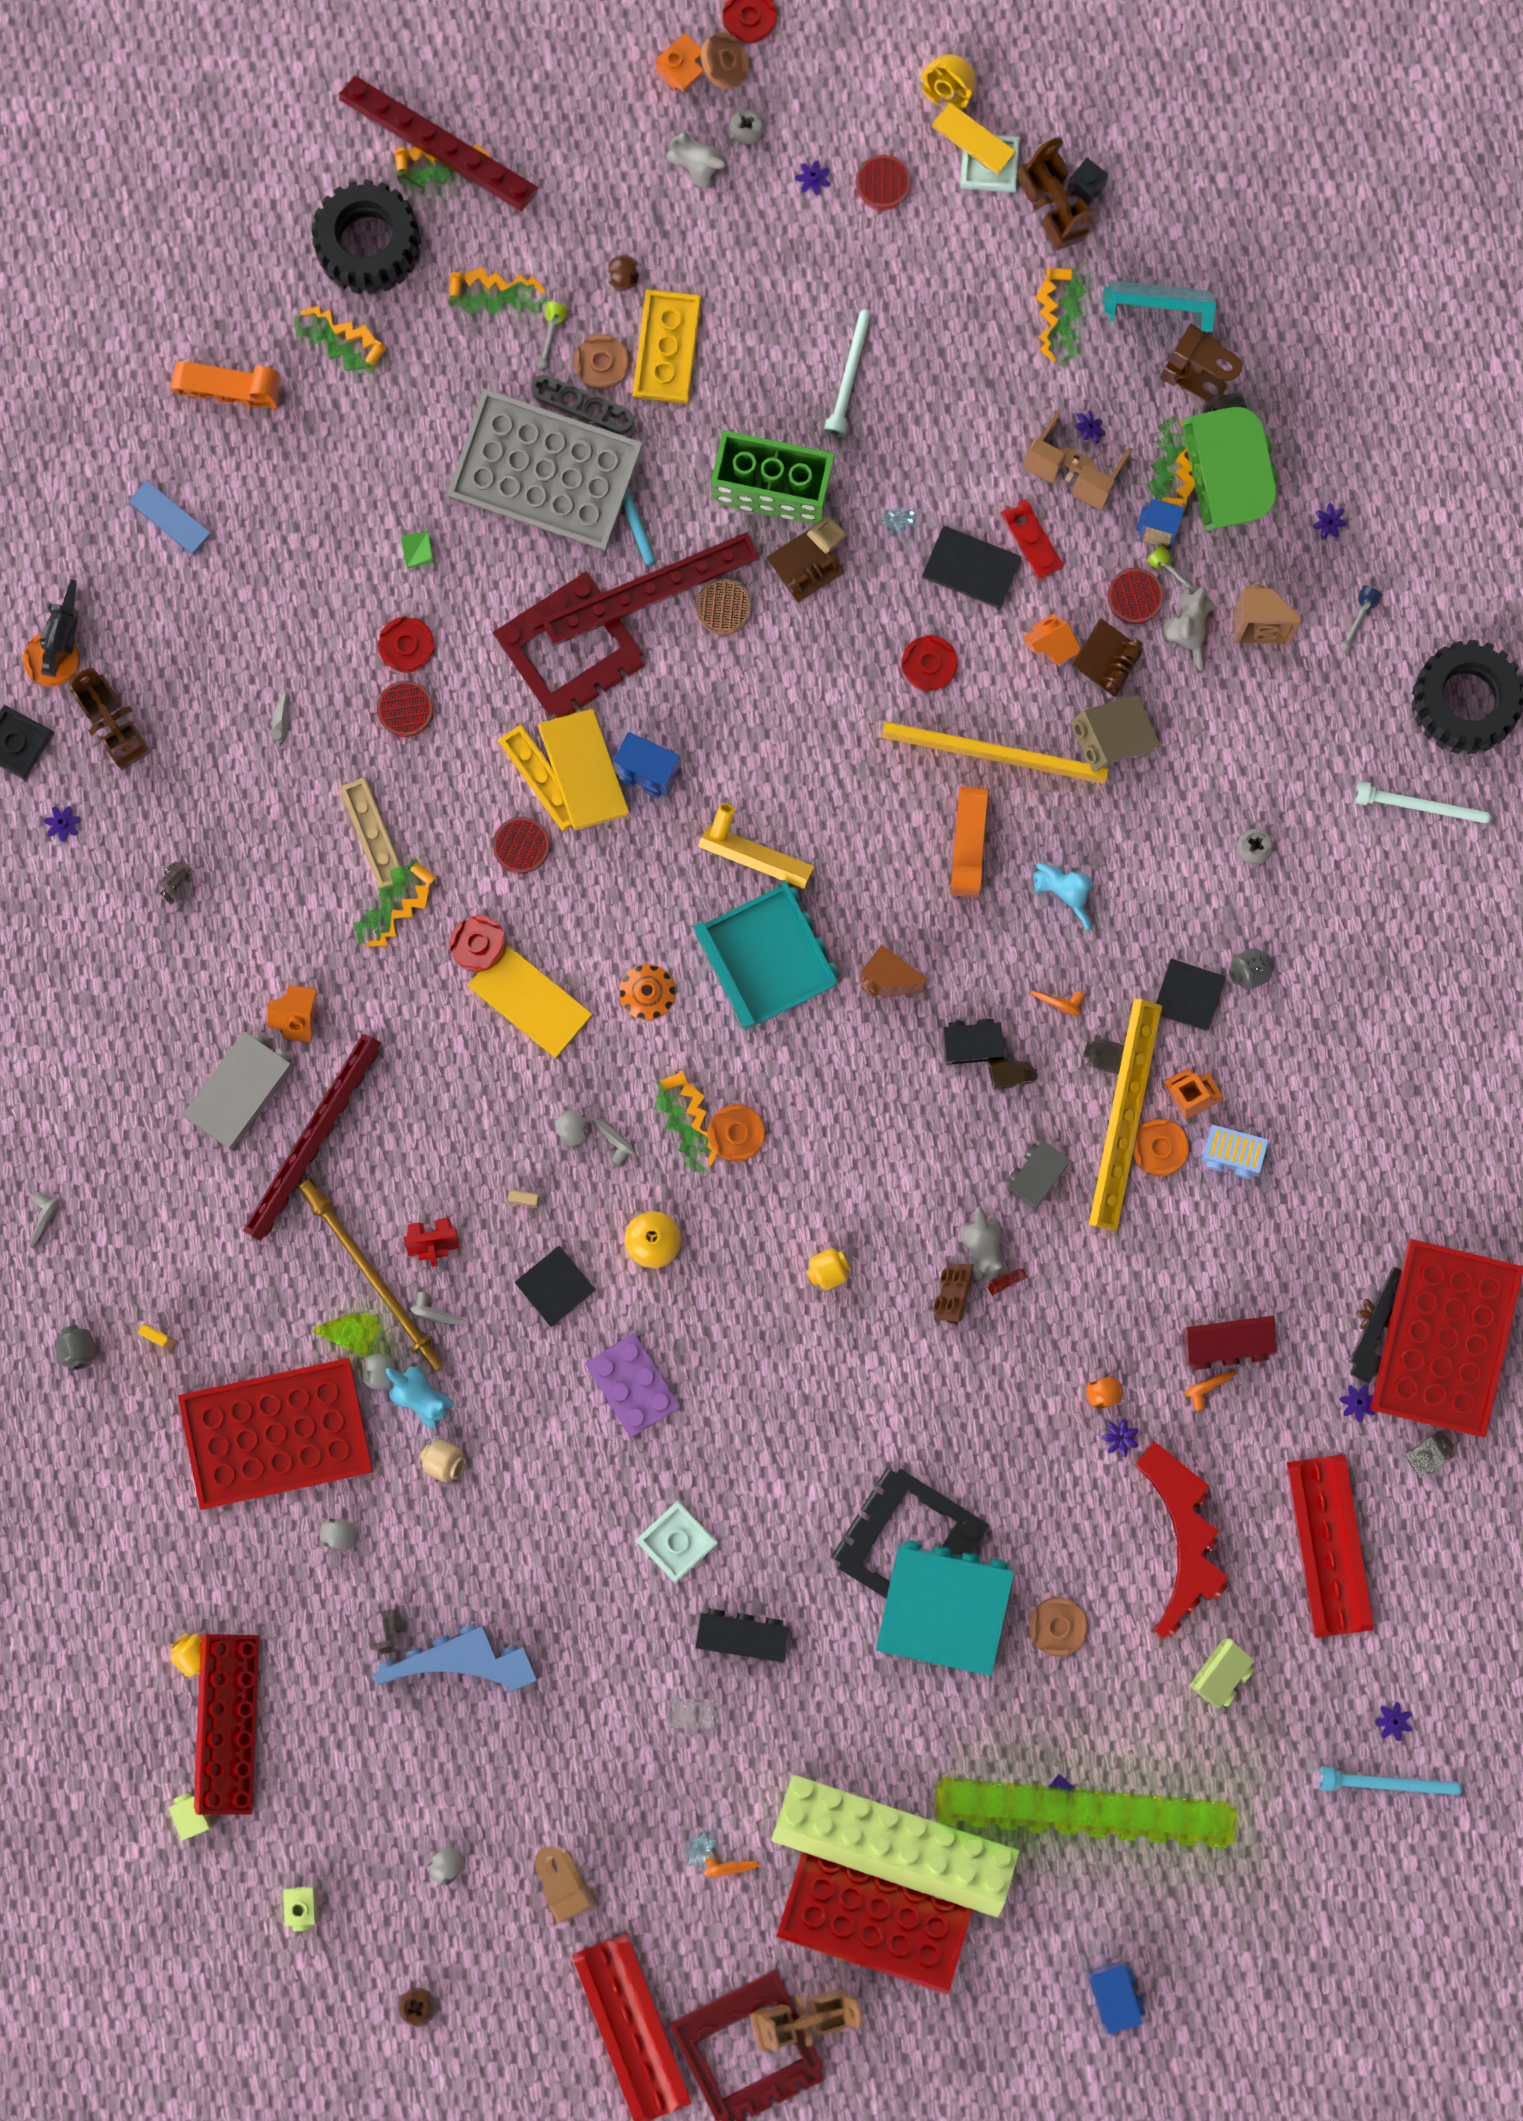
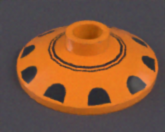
M643 964L632 968L625 974L620 983L619 998L623 1008L631 1016L640 1020H655L664 1016L672 1008L676 998V986L673 978L665 969L653 964ZM645 986H650L653 989V992L648 996L642 993V989Z

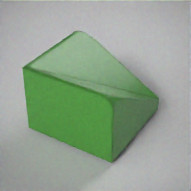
M428 531L400 537L406 568L434 564Z

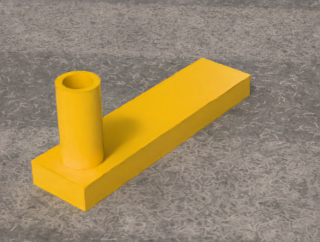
M720 804L713 826L710 824L707 826L698 847L780 880H786V882L804 889L811 877L814 866L730 833L729 829L736 810L730 804Z

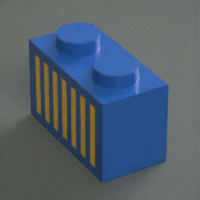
M1151 498L1149 507L1143 506L1136 531L1141 532L1139 540L1157 546L1163 544L1166 548L1172 549L1184 508Z

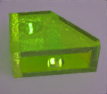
M363 1311L361 1316L351 1313L315 1326L312 1332L367 1358L383 1327L377 1324L379 1318Z

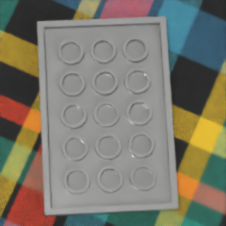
M483 389L447 496L607 551L644 444L517 399Z

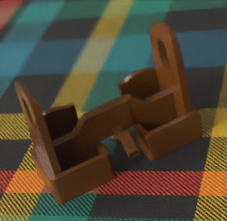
M1061 137L1053 138L1041 145L1030 161L1023 164L1016 173L1029 201L1032 203L1038 201L1034 204L1036 210L1045 204L1055 203L1057 209L1048 212L1041 221L1055 250H1060L1083 241L1089 234V229L1100 212L1098 207L1090 210L1083 198L1079 199L1076 204L1070 205L1068 196L1075 197L1076 194L1074 190L1069 189L1065 191L1063 188L1064 181L1068 177L1069 172L1064 160L1058 153L1064 143Z
M1190 323L1159 378L1173 387L1177 384L1206 402L1215 404L1220 401L1227 389L1225 381H1232L1240 375L1242 362L1234 353L1220 346L1219 340ZM1218 359L1227 361L1232 365V370L1226 371L1217 365L1216 361ZM1210 382L1218 387L1219 392L1212 394L1203 388V384Z
M88 668L79 672L70 680V685L73 688L70 691L90 722L95 723L104 717L102 722L92 726L89 730L90 735L93 736L97 730L107 725L111 728L112 732L99 738L120 770H124L150 754L148 746L133 722L129 721L120 727L116 724L115 721L133 710L128 706L121 708L113 715L110 714L120 708L121 703L102 674L98 675L94 668Z

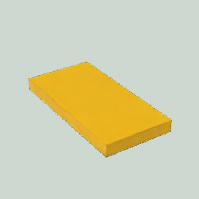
M646 289L632 398L688 404L701 295Z
M593 709L539 723L538 728L574 831L628 816L629 811Z
M508 945L505 955L497 965L489 970L479 972L468 984V988L555 1059L593 1016L592 1013Z

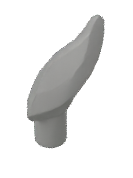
M283 693L272 720L271 737L279 747L284 742L289 729L287 709L289 694Z
M592 1117L591 1121L606 1136L610 1143L618 1147L611 1160L618 1165H622L627 1154L631 1155L634 1153L631 1144L611 1126Z
M38 1193L34 1197L33 1202L41 1207L42 1210L30 1241V1248H33L52 1220L58 1207V1198L49 1200L42 1193Z
M418 1292L416 1306L410 1308L417 1316L433 1322L444 1324H464L465 1322L464 1319L445 1313L439 1308L428 1307L429 1294L426 1292Z

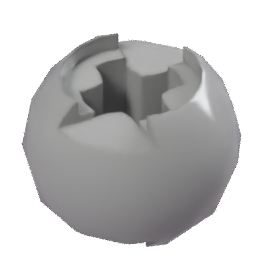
M745 108L737 111L729 124L733 138L742 144L749 145L757 142L764 132V121L761 115L752 109ZM745 123L747 126L752 124V129L749 130L747 127L742 129V124Z
M1250 829L1239 837L1237 851L1245 862L1260 864L1271 856L1273 842L1265 831ZM1255 841H1258L1261 850L1257 849L1255 852H1252L1250 850V843L1253 844Z
M564 1111L558 1115L554 1122L565 1146H578L585 1142L589 1136L579 1111Z
M382 1353L371 1354L365 1358L364 1361H367L366 1371H363L364 1383L376 1390L386 1389L391 1386L393 1382L387 1376L386 1370L388 1368L395 1369L394 1360Z
M329 1518L320 1529V1540L323 1546L348 1551L357 1539L356 1528L350 1522Z
M449 1847L439 1851L431 1859L432 1862L428 1864V1872L432 1880L442 1885H449L461 1874V1870L465 1869V1861L461 1853Z

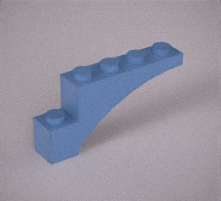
M476 1623L460 1629L461 1636L450 1640L447 1635L433 1641L434 1647L423 1652L422 1648L419 1647L406 1653L407 1659L399 1663H395L394 1659L378 1665L379 1671L373 1674L377 1685L400 1677L418 1673H463L498 1682L507 1686L509 1692L538 1681V1678L525 1647L518 1649L515 1644L501 1650L502 1657L497 1658L484 1626L477 1628Z

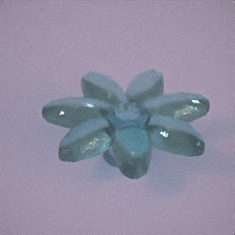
M898 506L895 513L891 510H885L884 514L886 517L879 520L881 524H888L887 531L893 529L905 531V524L916 523L915 519L911 517L914 511L907 510L903 512L902 506Z
M703 1830L698 1839L695 1836L689 1841L690 1846L685 1847L682 1852L690 1855L686 1862L687 1866L697 1862L698 1867L702 1869L705 1864L704 1857L708 1859L715 1857L712 1851L708 1849L716 1844V1840H707V1832Z

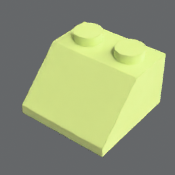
M1222 1639L1188 1687L1216 1708H1220L1222 1705L1227 1707L1237 1694L1234 1691L1239 1681L1245 1683L1254 1671L1251 1665L1255 1660L1232 1640Z

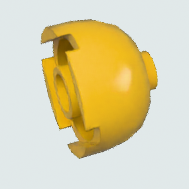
M944 54L934 58L920 75V80L922 79L924 83L921 87L923 93L930 101L939 106V99L942 100L940 96L952 98L957 91L958 95L953 100L942 101L947 104L950 102L956 108L962 110L976 91L977 76L974 69L965 59L954 54Z
M648 1211L640 1213L630 1221L625 1230L624 1244L627 1254L635 1263L642 1267L657 1269L667 1266L675 1260L681 1249L682 1236L679 1226L672 1217L663 1212Z

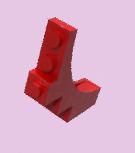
M1154 1441L1134 1466L1152 1483L1164 1501L1173 1523L1177 1542L1178 1568L1174 1590L1165 1613L1152 1631L1158 1637L1164 1639L1167 1635L1172 1638L1182 1625L1179 1619L1185 1612L1190 1615L1200 1603L1197 1599L1199 1594L1207 1601L1211 1600L1212 1597L1218 1599L1228 1587L1224 1583L1228 1576L1201 1555L1203 1551L1208 1554L1219 1541L1215 1538L1219 1531L1192 1510L1193 1506L1199 1508L1208 1498L1209 1494L1205 1491L1209 1488V1485Z

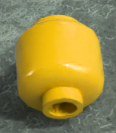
M829 1248L811 1257L809 1262L811 1268L806 1270L813 1286L819 1284L826 1291L846 1282L849 1278L848 1273L852 1271L843 1251L838 1252L835 1248Z
M185 1633L170 1648L172 1651L171 1662L186 1677L199 1675L202 1639L199 1634L189 1635Z

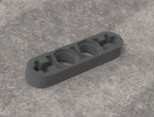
M540 375L532 382V394L541 403L587 422L593 421L595 425L616 434H626L633 428V414L623 406L551 376ZM544 383H548L549 389L556 393L557 387H560L557 400L554 401V394L547 391L541 395L537 386H543ZM568 393L575 394L578 398L577 403L570 407L562 403L563 396ZM599 404L604 409L603 413L598 417H592L587 412L589 406ZM608 409H613L611 415L620 418L621 415H625L628 423H622L618 427L616 426V420L608 417V422H604L608 415Z

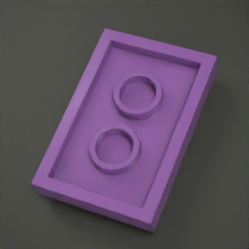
M635 1333L585 1363L630 1438L680 1408Z

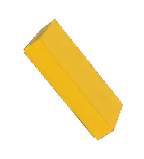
M142 1324L137 1333L170 1351L173 1350L177 1343L173 1338L146 1324Z

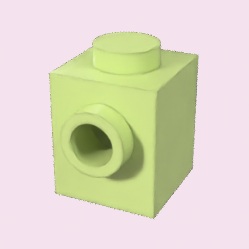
M190 1792L175 1798V1805L168 1807L181 1841L213 1828L208 1817L211 1815H196L194 1797H192Z
M316 1886L283 1889L284 1926H292V1931L310 1930V1925L318 1923Z

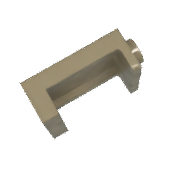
M1138 694L1086 709L1071 720L1074 734L1078 738L1085 753V758L1093 772L1099 771L1107 764L1136 756L1137 759L1145 757L1161 746Z

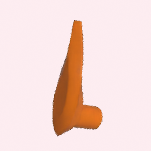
M1030 991V994L1064 1013L1074 1016L1081 1015L1078 1007L1086 998L1080 991H1076L1070 1000L1053 997L1038 991Z
M1234 1371L1221 1374L1189 1387L1185 1395L1192 1397L1194 1410L1205 1409L1203 1394L1211 1392L1217 1386L1226 1383L1236 1376L1237 1373Z
M715 1851L703 1855L708 1867L707 1870H704L703 1875L707 1877L741 1873L760 1866L759 1861H729L719 1865Z

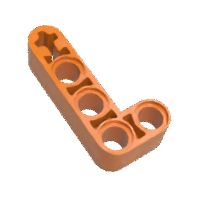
M177 361L170 391L175 394L206 399V396L217 398V401L232 404L234 401L242 402L244 406L261 408V406L271 407L272 411H275L278 407L283 382L278 371L265 366H256L253 373Z
M959 786L950 895L979 898L988 789Z

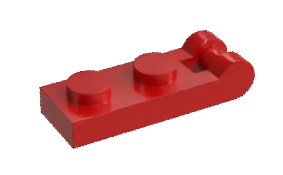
M1027 499L1018 502V506L1011 510L1007 508L1000 512L1038 580L1064 567ZM1024 516L1027 523L1018 526L1016 519Z

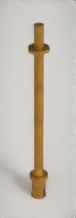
M313 1178L303 1182L297 1189L312 1207L311 1212L313 1215L323 1217L415 1345L412 1346L411 1352L416 1353L420 1351L435 1372L440 1370L444 1364L429 1345L433 1337L431 1335L424 1337L333 1213L331 1205L333 1201L330 1197H325Z

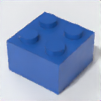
M627 732L613 761L615 774L619 775L618 780L632 787L635 783L645 787L644 792L655 798H659L660 795L668 796L681 770L679 754L631 732Z
M1119 1960L1086 1970L1103 2028L1108 2035L1143 2024L1141 2016L1146 2015L1141 1997L1134 1995L1132 1987L1136 1986L1137 1983L1133 1970L1129 1965L1125 1966Z

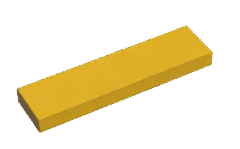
M520 724L498 739V742L560 830L564 832L572 826L553 768Z

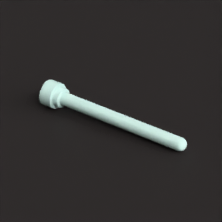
M863 309L859 314L835 411L825 423L824 433L831 435L832 430L839 432L837 437L844 438L846 435L848 424L846 423L845 413L871 316L870 311L867 309Z
M1359 781L1356 791H1358V795L1355 797V804L1367 805V803L1372 804L1375 801L1481 823L1491 821V814L1485 811L1378 791L1376 787L1371 786V783Z

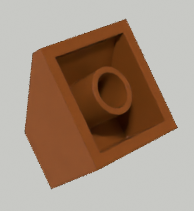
M882 944L860 972V982L863 984L861 988L874 998L877 994L882 998L923 993L928 978Z

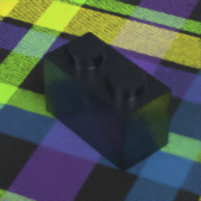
M994 1019L977 1020L975 1025H966L965 1021H955L948 1023V1027H943L946 1065L988 1062L1004 1058L1001 1022L994 1023Z

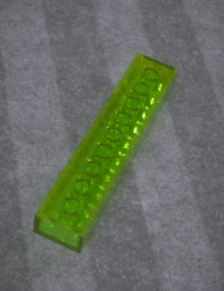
M935 1776L933 1815L934 1818L940 1820V1824L957 1825L958 1820L968 1821L971 1827L987 1828V1823L998 1824L999 1829L1017 1830L1018 1825L1027 1826L1030 1832L1047 1833V1828L1057 1829L1059 1834L1076 1836L1077 1831H1087L1089 1837L1107 1838V1833L1116 1834V1836H1119V1839L1127 1841H1137V1836H1144L1149 1839V1842L1167 1843V1839H1176L1180 1845L1197 1846V1841H1202L1209 1844L1208 1847L1226 1849L1227 1844H1235L1237 1807L1227 1801L1067 1788L1070 1792L1067 1793V1790L1058 1789L1053 1786Z

